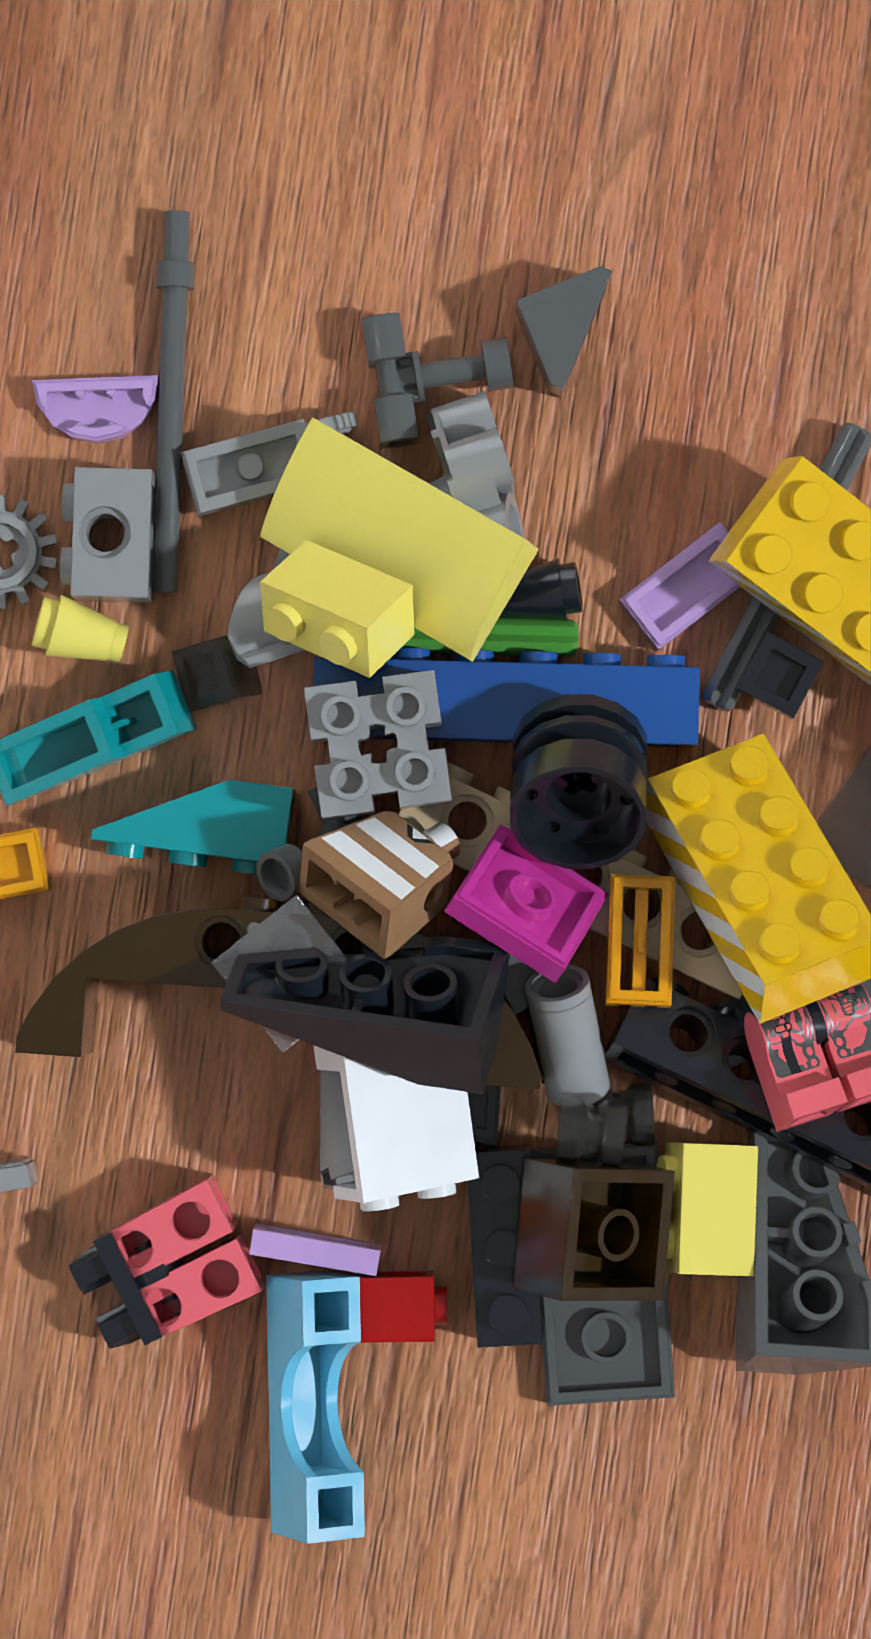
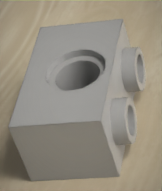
M75 467L74 483H64L62 517L64 522H73L72 547H62L60 581L61 585H71V596L75 600L153 603L152 576L156 475L152 469ZM106 519H114L121 522L125 531L121 545L109 552H101L94 549L91 542V534L94 527Z

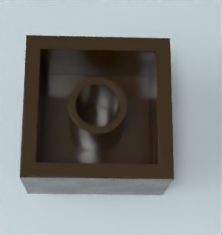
M525 1158L513 1289L559 1301L663 1300L675 1171L630 1161Z

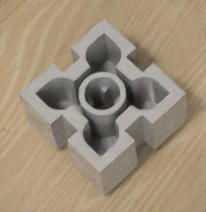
M434 670L382 677L383 694L359 697L356 681L304 688L311 741L313 743L328 741L331 764L315 766L321 818L323 820L375 813L373 797L398 794L400 809L452 803L445 748L429 750L426 728L441 726ZM383 728L385 729L386 737L394 735L397 739V748L387 751L386 762L372 763L371 753L361 755L360 742L370 739V730Z

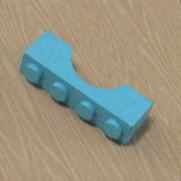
M328 1271L266 1275L271 1533L307 1544L365 1537L364 1472L353 1460L346 1447L340 1427L337 1403L338 1382L343 1362L348 1352L361 1342L360 1277Z

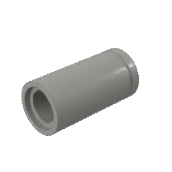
M567 965L556 983L539 972L534 973L525 983V993L547 1097L553 1104L566 1108L583 1107L595 1103L606 1095L610 1088V1081L588 973L578 966Z

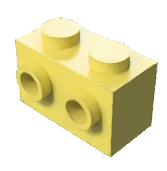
M305 540L260 581L264 632L368 678L415 635L412 584L311 541Z
M665 1142V1155L659 1156L656 1167L675 1171L666 1272L696 1275L754 1276L758 1146Z

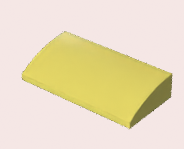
M313 417L300 438L280 479L260 534L261 538L288 554H291L305 540H308L412 584L414 628L472 662L539 550L520 535Z

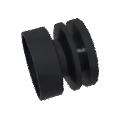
M566 694L541 702L522 718L514 734L513 778L511 780L510 829L521 847L542 862L565 869H593L617 862L636 848L646 830L647 734L634 714L618 702L593 694Z

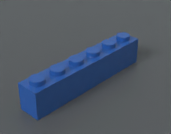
M400 648L392 656V659H389L370 678L341 665L334 664L325 658L314 657L313 686L356 681L359 697L383 694L382 677L434 670L441 726L426 728L427 741L513 743L514 734L522 718L541 702L566 694H593L618 702L634 714L647 734V746L695 747L698 745L700 668L685 667V656L647 655V666H622L621 654L584 653L583 664H557L558 653L524 651L519 652V663L494 662V651L479 650L472 662L457 652L455 654V661L430 660L429 649ZM383 728L370 730V739L397 740L394 735L386 737L385 729Z

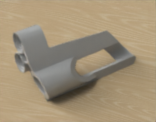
M485 391L430 409L431 412L426 413V417L445 476L429 484L524 538L522 520L515 500V480ZM279 549L273 569L290 554ZM270 572L252 579L245 586L233 607L229 621L228 639L238 661L249 668L305 650L264 632L260 581Z

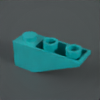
M227 780L92 829L91 839L107 841L105 854L143 859L145 847L170 850L168 863L206 868L208 855L233 859L232 871L257 875L256 866L259 857L278 846L288 844L295 790L287 787Z

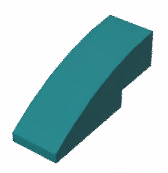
M174 670L154 673L105 696L89 699L1 738L0 792L5 805H12L196 730V724Z

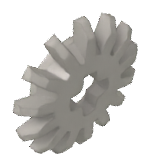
M0 495V538L5 543L15 540L19 550L11 555L14 565L10 569L3 570L0 566V609H6L7 593L15 591L22 605L30 602L24 587L29 581L41 590H45L48 582L36 574L39 566L56 568L58 562L55 558L42 556V548L57 543L55 534L39 537L36 532L47 520L44 514L41 512L28 522L24 515L29 502L20 498L14 513L6 511L4 495Z

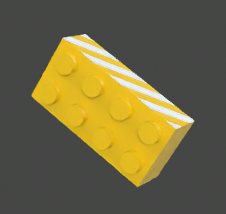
M803 456L783 458L708 562L871 686V509Z
M764 733L647 779L646 823L759 1024L871 979V914Z

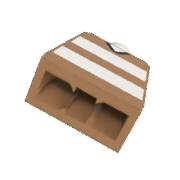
M383 811L305 842L302 851L298 892L380 957L386 959L444 909L449 898L453 859L460 853V843L454 831L444 823H437L429 829L420 832L397 813Z

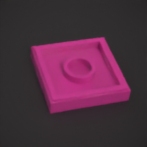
M500 824L444 912L556 983L609 894L571 869L540 861L521 847L511 830Z

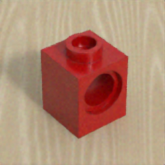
M434 1270L377 1271L376 1276L357 1273V1276L360 1277L361 1342L359 1343L435 1342V1325H448L447 1286H434Z

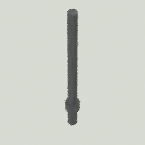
M181 210L165 211L163 260L157 261L156 288L162 290L152 576V592L177 593L187 294L188 291L194 290L195 263L189 262L190 212Z

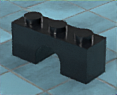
M530 1145L475 1147L479 1178L468 1180L477 1347L542 1344L540 1295L513 1289L525 1158L531 1159Z

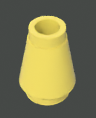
M63 595L60 596L59 600L43 597L31 646L45 649V656L120 662L129 626L117 623L116 620Z

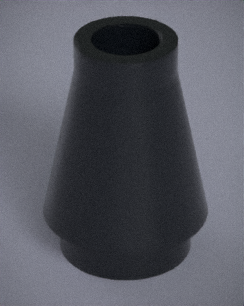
M557 558L528 569L498 619L520 618L568 621L569 614L582 613L583 601L576 562L560 564V560Z

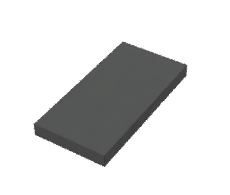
M653 1140L531 1149V1159L617 1160L656 1167L658 1145L657 1141ZM665 1276L663 1300L559 1301L540 1296L547 1406L675 1397L667 1276Z

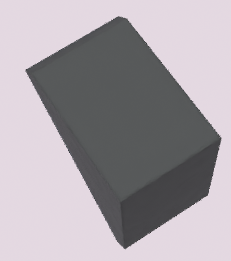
M602 266L516 300L515 312L547 390L550 394L559 398L563 394L611 278L612 271Z

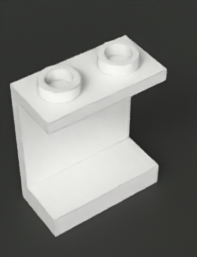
M313 1045L317 1070L340 1072L355 1181L333 1185L335 1199L360 1202L361 1211H379L399 1206V1195L417 1192L420 1199L445 1197L456 1193L455 1183L479 1178L467 1092L417 1085Z

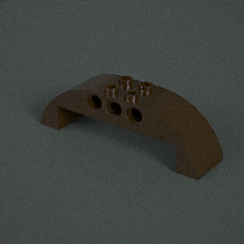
M239 897L238 909H192L147 918L118 929L85 949L53 978L30 1009L17 1034L15 1053L82 1057L92 1053L94 1049L99 979L225 988L237 955L273 951L272 943L274 936L284 927L297 929L305 939L306 948L316 947L325 956L336 955L337 941L343 934L349 931L312 902L304 901L303 914L280 912L281 901L277 899ZM222 922L231 924L236 928L241 941L239 951L234 957L227 960L215 955L209 943L211 931ZM417 932L399 949L423 947V938L427 936ZM504 1000L498 1045L486 1086L540 1089L541 1072L532 1046L512 1009Z

